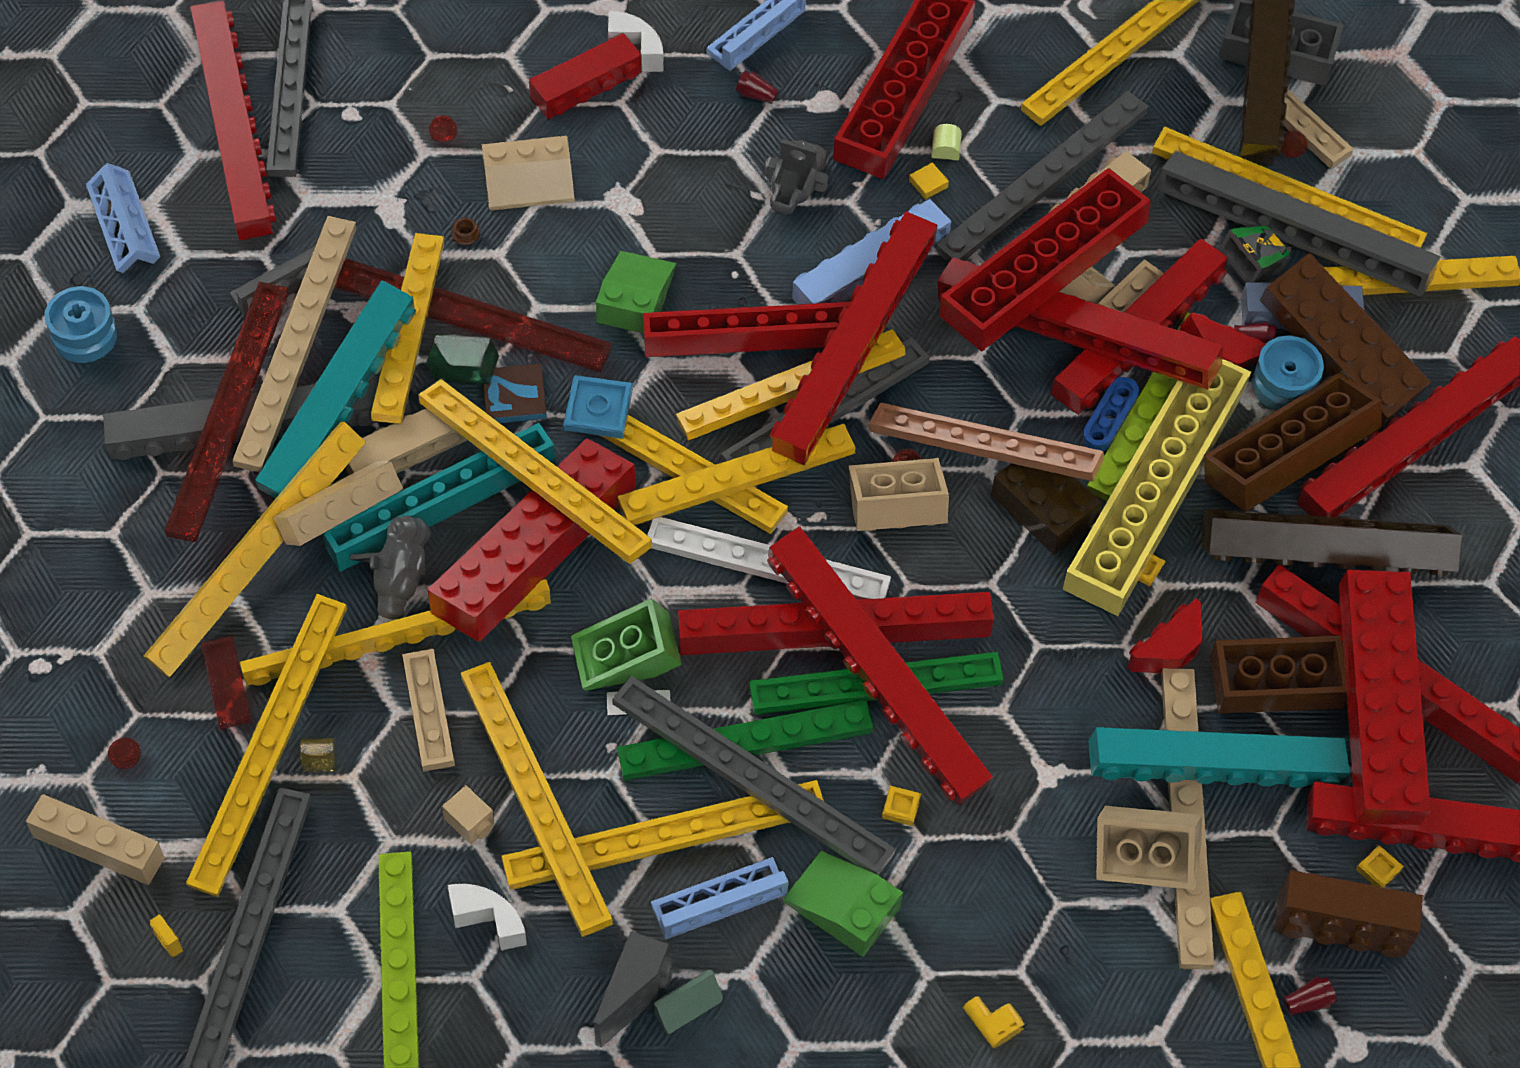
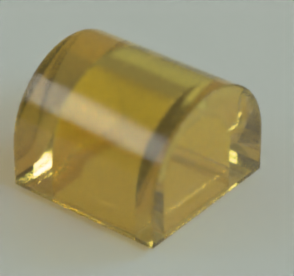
M335 738L301 740L300 756L303 771L336 770Z

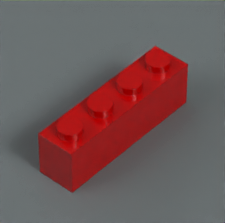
M622 33L529 79L530 98L547 119L561 115L568 109L580 103H585L592 97L604 91H609L614 86L633 79L642 73V55L627 36Z

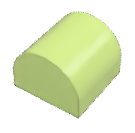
M941 124L934 129L931 158L959 160L962 132L957 126Z

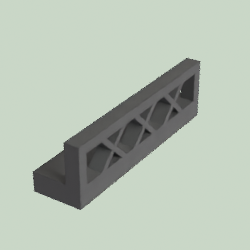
M316 246L229 292L231 300L245 319L299 290Z

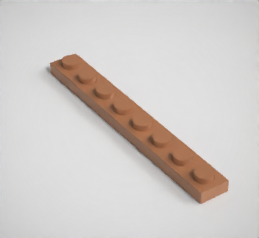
M885 403L879 404L869 422L870 432L1089 481H1094L1104 461V453L1101 450Z

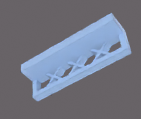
M766 0L706 48V53L731 71L805 12L806 0Z
M106 163L86 183L116 271L124 273L137 259L154 264L160 258V254L129 170ZM104 181L102 195H100L98 186ZM109 200L112 203L110 216L107 215ZM117 222H119L120 229L118 237L116 238L114 233ZM127 244L129 253L123 258L124 246Z
M773 857L651 901V907L666 940L785 896L788 893V880L784 871L779 872ZM767 869L770 870L771 875L753 881L756 873ZM735 882L742 885L723 892L725 885ZM705 893L712 896L692 904L694 897L698 894ZM671 904L681 907L666 914H663L661 908Z

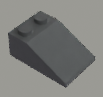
M633 931L630 932L593 1021L596 1046L603 1047L658 998L661 988H668L673 974V970L670 969L673 958L669 957V944Z

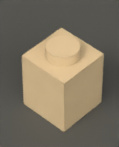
M466 785L442 806L444 820L470 844L478 838H485L495 824L493 810Z

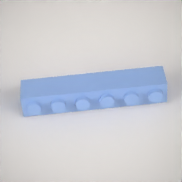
M931 199L922 204L914 205L908 211L938 225L936 240L932 248L950 233L951 220ZM903 215L899 218H892L879 230L869 232L856 244L846 246L841 253L831 259L823 260L818 267L808 273L800 274L793 281L792 299L798 305L846 302L851 299L857 285L862 286L864 283V274L870 263L875 264L877 261V252L883 241L888 242L891 236L889 234L896 219L900 221Z

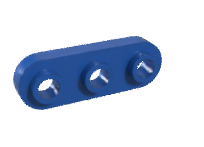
M1119 377L1108 387L1084 428L1083 443L1087 448L1105 451L1110 447L1138 399L1139 387L1133 379Z

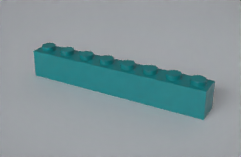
M381 280L255 479L259 490L277 498L340 422L347 423L354 412L352 406L357 398L362 399L367 393L370 385L368 381L372 374L380 372L385 362L384 355L388 349L393 350L400 339L401 334L399 331L404 324L409 325L416 313L412 296Z
M540 423L515 434L535 451L555 464L554 444ZM481 451L380 501L322 533L325 548L341 572L360 562L350 560L351 554L381 552L387 539L388 526L394 518L400 516L420 518L431 527L520 482V480Z
M1096 727L1088 740L1091 776L1102 777L1105 780H1116L1121 777L1134 778L1136 781L1165 779L1166 782L1170 783L1182 780H1193L1199 784H1209L1214 781L1227 782L1230 785L1258 783L1264 787L1276 784H1289L1290 787L1301 788L1313 785L1314 782L1341 785L1350 774L1345 738Z

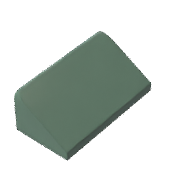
M708 969L655 1002V1017L667 1034H671L723 1001L714 972Z

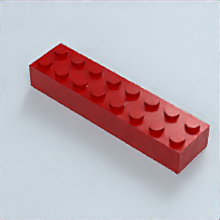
M915 0L834 138L833 160L885 179L972 25L975 1Z
M1107 168L941 295L940 318L982 352L1147 224L1151 200L1110 168Z
M588 438L557 466L613 510L619 506L617 496L636 489L635 465ZM531 490L427 589L431 614L480 642L589 533L535 491Z
M1347 570L1339 584L1356 823L1421 825L1431 812L1411 574L1410 572Z

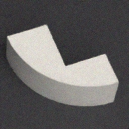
M609 11L608 40L624 33L636 49L641 50L642 72H663V47L655 30L648 23L634 15L619 11Z
M448 885L456 928L495 920L501 950L527 945L523 923L516 910L505 898L490 889L477 885Z

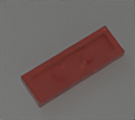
M233 636L201 643L220 730L252 722Z

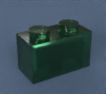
M454 334L449 336L436 335L426 365L435 381L442 379L444 382L489 385L500 355L491 338L483 336L464 337Z

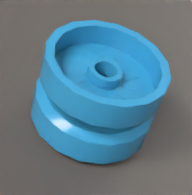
M78 286L67 288L57 293L48 302L44 312L45 324L50 333L53 346L60 356L71 362H94L104 357L114 347L118 337L117 326L112 316L110 304L104 294L94 288Z
M1279 336L1270 340L1261 349L1253 374L1252 387L1254 394L1268 408L1276 411L1319 385L1324 369L1322 355L1313 344L1303 338Z

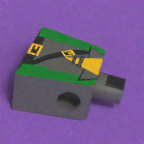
M1257 226L1230 229L1218 250L1228 257L1227 261L1245 283H1262L1281 271L1290 257L1292 247L1291 244L1279 240L1269 227Z

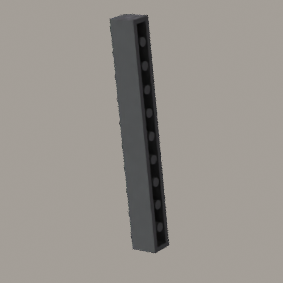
M1175 151L1161 170L1157 190L1247 227L1267 226L1279 240L1420 297L1423 296L1434 278L1441 257L1437 254L1181 152Z
M380 375L372 376L368 381L370 385L365 396L362 399L357 398L352 406L354 412L346 423L348 426H369L373 423H379V421L371 420V410ZM316 384L296 387L277 439L283 437ZM259 392L103 414L105 445L110 460H128L131 457L145 455L157 456L173 451L186 452L194 448L219 447L223 444L240 442ZM409 397L407 399L404 416L411 414Z

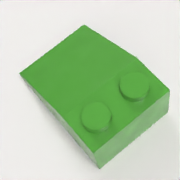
M620 251L603 280L596 300L597 323L644 333L643 313L661 312L676 269V263Z
M652 598L571 635L581 684L585 691L623 684L631 676L637 680L654 678L682 665L669 612Z
M821 851L784 897L783 902L864 957L901 908L903 892L877 874Z

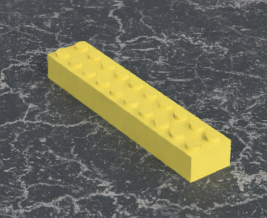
M1222 359V366L1208 390L1180 380L1176 382L1068 568L1063 590L1119 616L1203 467L1204 455L1212 451L1243 396L1251 374L1250 371Z

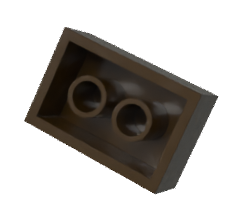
M1013 463L994 476L991 495L1053 555L1096 522L1102 504L1075 477Z

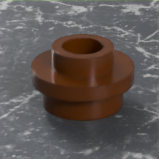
M460 218L452 226L451 236L460 245H470L479 239L480 228L471 218Z

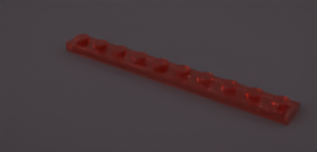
M345 258L335 287L371 298L381 280L401 290L404 277ZM434 286L427 317L597 372L602 371L611 353L612 343Z
M264 282L258 283L164 530L166 537L195 543L198 540L289 295L288 287Z

